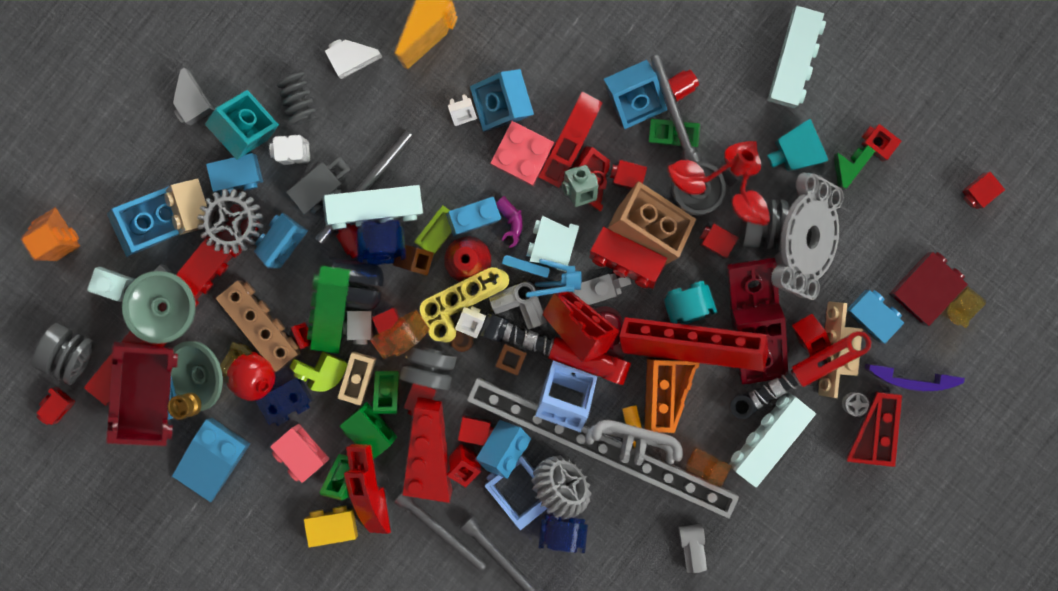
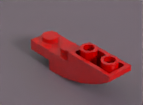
M581 92L538 176L539 178L560 188L564 180V172L571 168L603 102Z
M351 444L346 447L350 470L345 472L344 476L353 507L369 533L389 534L391 529L384 487H377L371 445Z

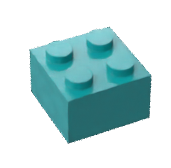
M248 90L217 107L205 123L208 129L236 160L268 141L279 126Z

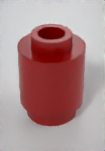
M690 69L687 71L683 70L668 79L676 102L694 92L695 88L699 86L697 77Z
M346 224V228L337 229L339 233L336 237L345 253L350 255L352 259L368 251L366 246L368 243L359 228L356 227V224L352 226L351 224Z

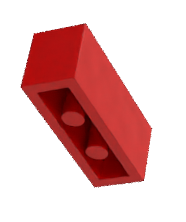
M605 227L602 228L590 250L589 257L597 266H606L612 269L616 275L622 278L628 276L635 280L638 286L651 289L654 288L667 262V257Z

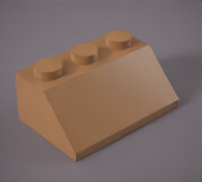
M638 181L616 209L608 228L667 257V265L680 257L696 219Z

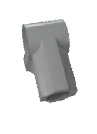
M522 282L489 297L495 315L519 306L528 329L547 323L546 318L542 315L543 309L538 296L523 299L519 295V289L522 286L529 287L532 292L536 291L535 286L531 282Z

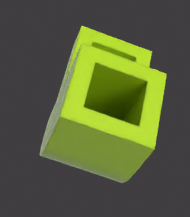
M322 351L315 368L294 358L290 368L295 372L294 376L303 381H307L309 378L306 385L310 390L322 392L332 389L341 381L348 364L343 359Z

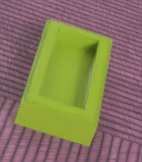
M442 205L414 243L423 250L433 252L435 255L452 233L446 216L450 210Z

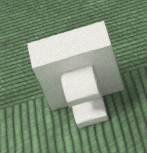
M462 95L463 100L456 103L454 99H450L448 108L455 126L477 119L471 99L467 98L466 95Z
M472 306L471 309L464 307L455 330L477 338L486 315L481 314V309Z

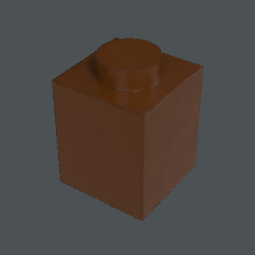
M399 243L392 266L428 276L434 253Z
M504 344L495 367L518 376L527 352Z

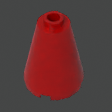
M470 236L458 238L446 250L444 258L446 270L456 281H464L491 267V253L487 245L478 238ZM468 254L470 257V261L467 264L461 261L462 256Z

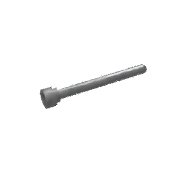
M653 55L651 62L683 149L681 151L682 156H680L681 160L698 162L701 160L699 151L691 146L660 56Z
M402 491L393 503L400 509L402 507L405 510L408 508L478 570L482 571L486 568L485 562L416 504L413 497L403 496Z
M473 515L459 527L465 535L473 536L525 591H538L480 530L479 521Z

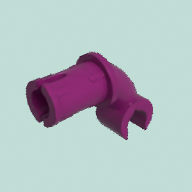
M503 196L497 201L496 205L501 214L508 220L507 223L511 224L509 232L503 235L502 241H505L509 236H513L514 242L509 248L516 247L520 242V234L522 232V211H518Z

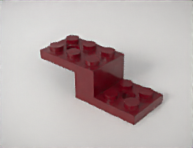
M775 258L727 265L731 318L734 331L767 335L768 341L767 356L769 358L766 361L764 371L739 368L742 385L775 380L776 378L780 379L782 375L789 374L786 321L779 303V289L772 283V273L777 266ZM751 281H759L758 286L754 288L748 287Z

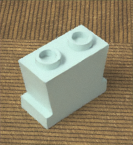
M542 216L541 221L536 220L533 233L537 234L535 244L530 242L526 255L531 257L529 262L539 263L540 259L568 266L579 226L569 224V228L544 216Z

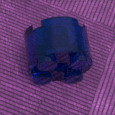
M388 220L380 224H376L374 221H364L361 223V228L356 231L359 262L362 263V260L366 259L368 264L386 265L394 263V258L400 257L401 260L406 258L404 228L400 226V221Z
M546 515L545 519H541L538 548L544 549V544H547V548L550 550L577 553V548H580L579 552L585 553L588 524H585V519L570 518L568 522L561 521V517L555 518L553 515Z

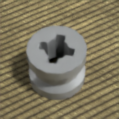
M849 392L843 397L842 407L846 413L852 416H862L868 411L869 401L863 394Z

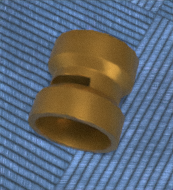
M194 393L174 396L168 403L170 415L177 420L197 415L202 407L200 398Z

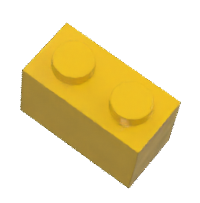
M345 505L332 508L333 512L324 513L323 510L309 512L310 516L304 519L308 547L355 540L358 537L354 509H347Z

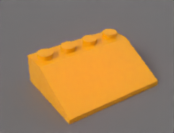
M452 0L415 1L395 52L403 68L409 69L446 36L449 29L453 30L458 16H456Z

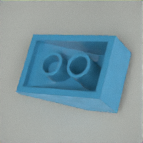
M168 187L112 208L107 213L126 257L179 235L178 229L176 230L172 223V216H174L172 209L167 206L165 201V193Z
M281 213L280 216L275 215L269 223L270 230L266 235L262 234L255 242L257 247L254 252L267 267L281 268L308 232L306 228L284 213Z
M209 418L205 420L193 438L172 477L209 502H212L251 443L215 419Z

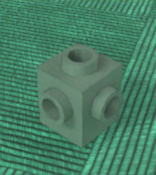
M587 165L574 167L564 172V182L561 184L565 196H569L574 207L597 200V177L594 173L590 172Z

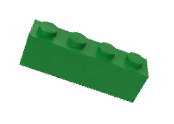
M321 266L320 274L314 275L312 289L317 290V293L313 292L311 307H315V309H311L309 323L313 324V326L309 325L307 340H311L310 350L339 354L350 270Z

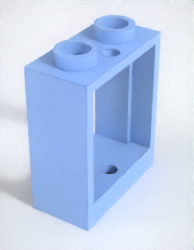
M553 361L546 375L535 416L581 432L588 418L598 376ZM552 382L584 393L581 407L550 397L549 392Z
M521 455L515 468L522 464L530 476L534 478L533 472L535 469ZM490 473L486 477L488 480L485 483L486 489L520 530L547 509L545 506H541L542 502L538 500L519 516L495 486L503 477Z

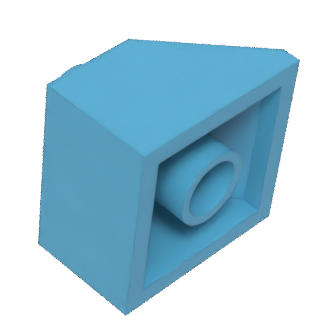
M647 60L604 78L609 96L624 129L667 111L657 75Z
M520 69L500 72L470 86L483 131L511 124L512 121L517 122L534 115Z

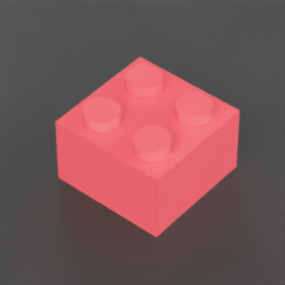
M512 121L490 164L533 187L555 142Z
M300 424L292 427L271 446L274 450L272 452L274 458L280 463L284 462L289 468L287 470L289 475L295 481L300 480L301 483L330 460Z

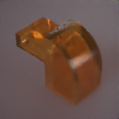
M415 310L400 317L392 328L375 335L370 341L383 359L395 354L398 357L415 346L430 328L418 311Z
M696 446L685 466L688 471L704 478L708 483L722 487L732 467L729 463Z

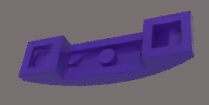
M865 364V369L878 379L910 390H945L965 382L963 377L936 373L934 383L893 377L894 368Z

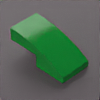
M651 119L649 143L681 146L673 121ZM683 122L691 146L698 148L701 124Z

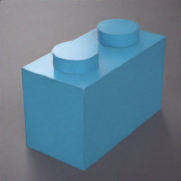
M254 153L246 154L238 160L233 157L206 164L212 191L220 193L221 196L223 189H226L230 195L232 189L243 187L244 191L258 188L257 184L263 183L258 158Z
M494 196L451 210L446 214L453 237L501 220Z
M865 290L848 307L847 312L879 343L885 344L904 324L900 319L902 315L894 307L888 308L883 303L885 299L877 291Z
M499 420L475 460L486 471L508 479L524 450H526L531 438L521 427Z

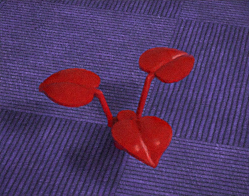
M757 141L740 142L729 146L724 152V160L727 164L708 177H704L703 169L697 163L690 160L677 161L673 165L668 166V173L673 183L682 191L694 195L701 194L706 190L704 182H709L730 167L734 175L744 176L740 187L741 194L735 195L732 199V207L735 213L741 219L759 225L769 223V211L763 197L756 191H745L748 177L758 174L761 170Z

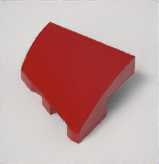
M585 146L571 168L587 165L590 172L596 175L598 181L597 200L587 204L601 212L603 209L601 204L603 189H606L607 185L606 174L609 171L610 160L593 147Z

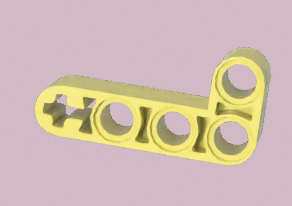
M491 267L425 299L420 305V314L430 337L435 341L451 342L456 336L455 325L451 315L462 311L464 307L468 308L507 288L509 284L508 274L503 270ZM494 275H498V276H499V278L496 279V282H497L496 284H495V283H492V281L495 280V276H494ZM474 284H478L479 287L476 295L471 293V288ZM456 294L458 301L452 306L450 300ZM436 304L437 312L435 315L432 316L430 314V308L432 305ZM444 325L446 327V334L441 337L439 329Z

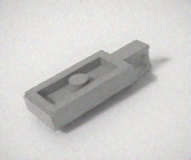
M615 273L607 274L582 282L581 290H574L573 293L586 304L591 305L616 297L622 293L621 287L632 283L628 276L626 278H617Z

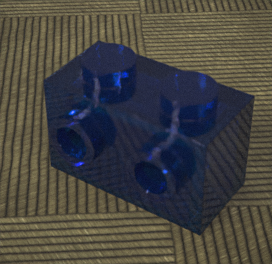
M295 378L269 392L260 400L255 401L268 425L276 423L279 426L290 420L288 415L294 411L299 415L310 408L309 403L314 400L303 380Z

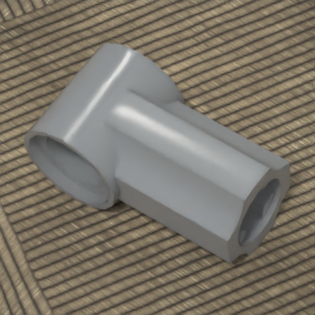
M703 524L678 527L680 544L684 551L686 572L699 573L706 571Z

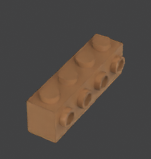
M237 280L221 293L216 300L259 353L271 363L274 371L278 372L289 364L293 358L295 359L301 354L298 350V343L292 336L288 338L283 331L285 327L278 318L273 319L268 313L270 311L268 305L262 299L258 301L253 295L256 292L247 281L244 283L242 280Z

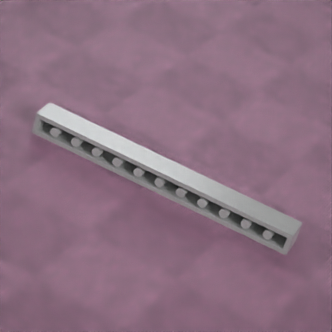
M481 378L476 379L467 401L729 519L739 499L736 493L672 464H667L665 461L647 453L644 455L642 465H636L634 463V447H631L628 461H621V441L602 433L600 440L594 441L593 444H587L585 438L590 427L584 425L581 432L536 417L538 404Z

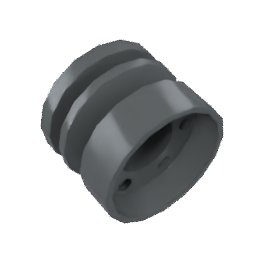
M770 199L767 205L770 219L766 225L754 224L741 219V247L758 248L761 238H764L767 249H771L774 242L775 249L781 250L783 224L789 211L788 202L779 200L776 209V201Z
M55 323L40 340L32 359V366L46 374H50L55 370L54 376L56 379H63L64 383L72 385L88 366L95 343L89 338L84 340V336L81 334H77L72 339L73 332L71 329Z

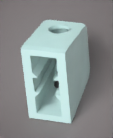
M96 267L87 291L123 302L126 287H129L135 279L103 267Z

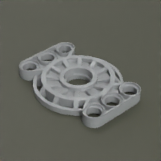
M801 173L796 181L799 197L792 204L783 224L781 252L784 263L776 266L773 270L772 283L775 287L800 298L814 300L820 292L818 279L830 267L837 250L839 220L836 209L842 205L844 195L840 187L812 173ZM811 227V241L807 246L806 236Z

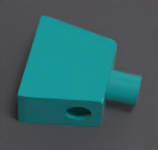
M811 119L776 140L775 144L778 150L767 155L768 162L772 168L784 163L788 172L828 161V157Z

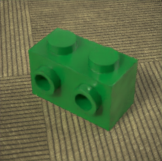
M368 402L348 416L340 425L345 436L355 444L371 445L373 459L389 448L397 439L396 434L378 414H373V408Z

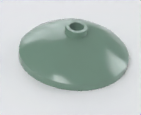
M152 271L136 278L124 294L122 312L128 328L137 337L150 343H167L176 340L189 329L195 316V299L190 287L183 279L169 272ZM161 303H165L167 306L164 312L159 308Z
M197 341L182 342L173 348V353H178L177 368H172L171 372L176 396L194 393L201 400L202 407L200 411L207 410L217 402L221 394L223 378L220 364L214 353L206 345Z

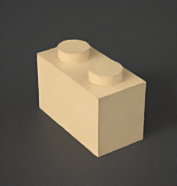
M198 178L169 186L166 189L165 201L167 206L172 209L174 228L178 229L180 235L200 230L198 225L204 224V220H199L197 217L198 215L205 216V212L200 210V207H207Z
M355 351L351 353L338 399L357 405L363 403L375 365V357Z

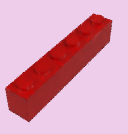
M625 317L619 336L623 353L764 371L768 355L767 335Z

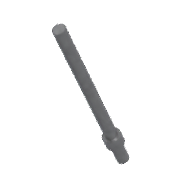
M406 130L354 192L368 191L411 140L413 135ZM325 226L315 239L323 244L334 231L332 226Z

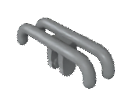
M603 420L593 425L588 430L585 438L587 444H593L594 441L600 440L602 433L623 438L620 460L624 462L628 461L633 441H635L634 463L640 466L644 460L646 444L663 449L666 453L667 464L671 465L675 461L682 459V447L676 438L612 420Z

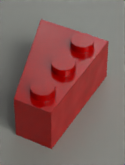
M573 292L554 293L542 313L582 363L607 353L619 333L616 327Z
M876 392L846 457V462L895 467L902 404L901 394Z

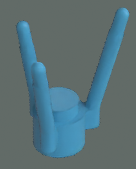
M540 259L539 263L567 271V273H562L561 281L536 282L535 287H562L528 292L526 297L581 290L582 273L581 271H575V266H566Z

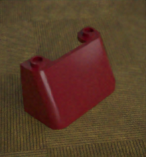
M114 342L106 443L166 446L167 439H172L173 425H168V403L172 368H177L178 353H173V348Z

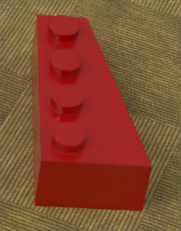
M420 397L417 399L414 409L403 496L450 503L452 483L447 476L450 466L448 464L442 401Z

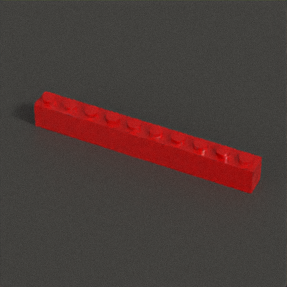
M233 204L230 208L232 213L244 210L237 204ZM228 215L229 221L226 223V225L231 226V228H233L232 222L237 217L232 218ZM248 217L240 225L242 236L248 227ZM228 230L216 233L224 241L236 240L234 235H231ZM209 236L176 274L190 287L194 295L196 307L199 304L197 300L202 293L206 295L214 286L212 281L216 276H222L229 267L227 264L232 257L236 258L243 251L240 245L239 253H233L232 248H230L229 254H225L223 246L220 251L214 250L216 242L211 246L206 244L210 238ZM161 303L159 308L164 312L167 306L165 303ZM131 330L121 341L164 347L167 344L144 341L133 334ZM113 352L84 386V389L105 406L109 405Z

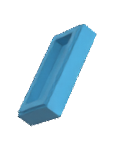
M508 255L504 256L502 262L506 266L548 278L550 271L549 268Z

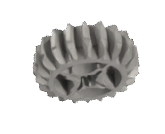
M223 189L222 198L217 192L213 193L215 201L207 198L205 201L210 206L208 208L205 206L200 207V210L205 212V216L198 215L197 217L199 220H204V224H199L198 229H206L201 234V237L207 238L210 236L206 244L211 246L216 242L214 246L215 251H220L223 246L225 254H229L230 248H232L233 253L237 254L239 253V245L242 250L246 251L248 247L245 242L247 241L249 244L254 245L255 241L251 236L260 237L261 235L255 231V228H263V224L256 223V219L263 218V215L254 213L260 209V206L253 205L251 207L254 198L249 197L245 201L246 193L241 192L238 196L236 189H232L230 196L229 192ZM237 202L245 210L232 213L225 203ZM219 208L220 219L213 226V216ZM228 215L232 218L237 217L232 222L233 228H231V226L226 225V223L229 221ZM248 217V227L242 236L240 225ZM228 230L231 235H234L236 240L224 241L216 233Z
M559 455L543 460L533 472L534 478L531 480L535 484L532 490L537 492L536 498L542 502L541 506L547 508V513L553 512L555 518L561 517L562 520L574 518L587 508L588 503L591 502L589 496L592 494L588 490L590 484L585 480L587 476H583L581 472L582 468L578 469L576 462L571 463L568 457L563 458Z

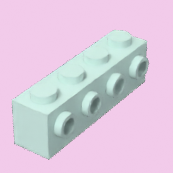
M796 6L793 9L767 101L791 108H796L799 103H803L806 95V90L803 89L805 80H810L813 70L810 62L812 57H816L819 49V44L816 43L818 34L822 35L826 21H823L824 13Z
M419 185L332 194L322 197L326 226H332V230L344 229L346 224L356 223V227L369 226L370 221L379 220L380 224L394 223V218H403V222L417 220V216L423 214Z
M787 391V394L782 395L777 400L774 409L763 417L761 425L757 430L747 437L745 445L733 454L728 465L757 488L816 413Z

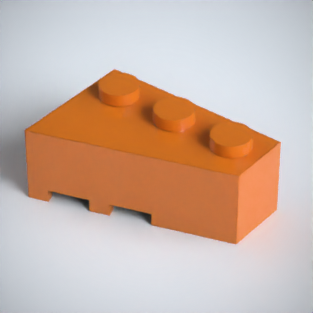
M56 207L32 221V225L28 227V231L25 232L21 239L34 260L58 261L80 247L77 241L79 240L77 233L73 228L67 226Z
M647 359L644 429L659 433H675L685 405L687 393L691 389V382L700 363L668 359Z

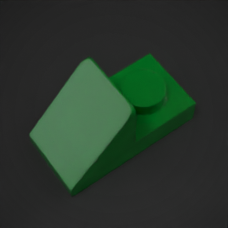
M868 145L862 149L858 147L850 157L853 160L852 162L839 153L834 154L838 187L842 190L848 188L874 154V149Z
M375 371L373 414L397 413L400 408L398 396L399 371Z
M338 455L319 492L320 495L338 500L350 497L344 473L350 470L348 456Z

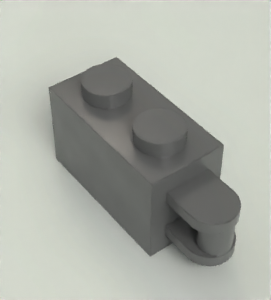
M342 157L337 158L329 166L322 162L286 193L305 215L310 213L315 215L323 208L322 197L324 195L340 194L342 192L340 188L344 185L340 180L352 169ZM336 166L341 171L337 176L332 172Z

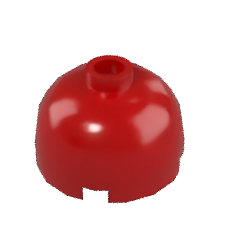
M251 352L252 354L247 356L244 354L239 356L232 362L227 371V376L229 377L227 387L234 395L246 401L264 398L271 392L275 384V371L271 363L256 352Z

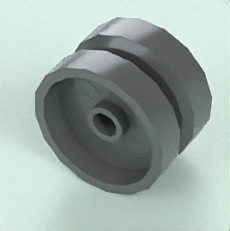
M695 162L703 169L704 177H708L718 170L709 163ZM720 173L709 182H704L706 190L696 195L682 191L672 181L671 196L674 204L689 215L701 216L712 212L722 203L725 197L726 183L723 175Z
M407 345L404 358L409 362L416 363L417 366H402L399 379L427 387L449 390L452 377L449 374L440 372L439 369H454L457 357L433 348Z

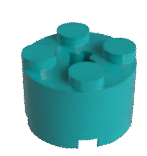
M704 281L691 284L688 290L682 291L681 288L667 292L666 298L663 299L670 323L678 324L677 322H679V324L686 325L704 319L707 314L711 313L712 316L718 313L709 285H705Z

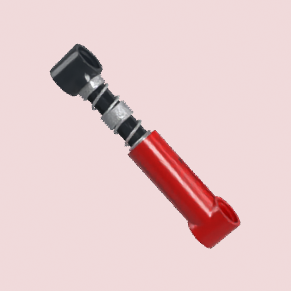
M486 312V318L479 332L480 336L497 342L502 340L507 342L509 340L513 341L514 344H521L522 347L529 350L534 349V351L543 352L544 355L548 354V359L624 385L631 362L603 354L582 363L563 339L555 337V339L550 340L546 336L541 337L533 331L521 330L517 326L513 327V324L508 323V319Z
M860 331L844 337L793 365L791 373L785 376L782 375V378L773 379L768 382L769 385H763V388L758 391L754 390L751 393L747 392L735 397L730 404L731 413L738 419L748 418L759 411V408L763 407L764 403L768 404L769 400L784 396L791 388L796 389L797 385L805 387L857 359L870 350L872 343L868 334ZM861 336L865 339L866 346L863 350H856L853 347L852 341L855 337ZM848 348L849 352L828 363L826 358ZM740 400H745L749 404L747 413H741L738 410L737 404Z

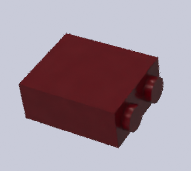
M927 252L889 293L923 326H930L968 285L963 280L965 276L956 268L952 270L946 264L948 262L947 259L939 252Z

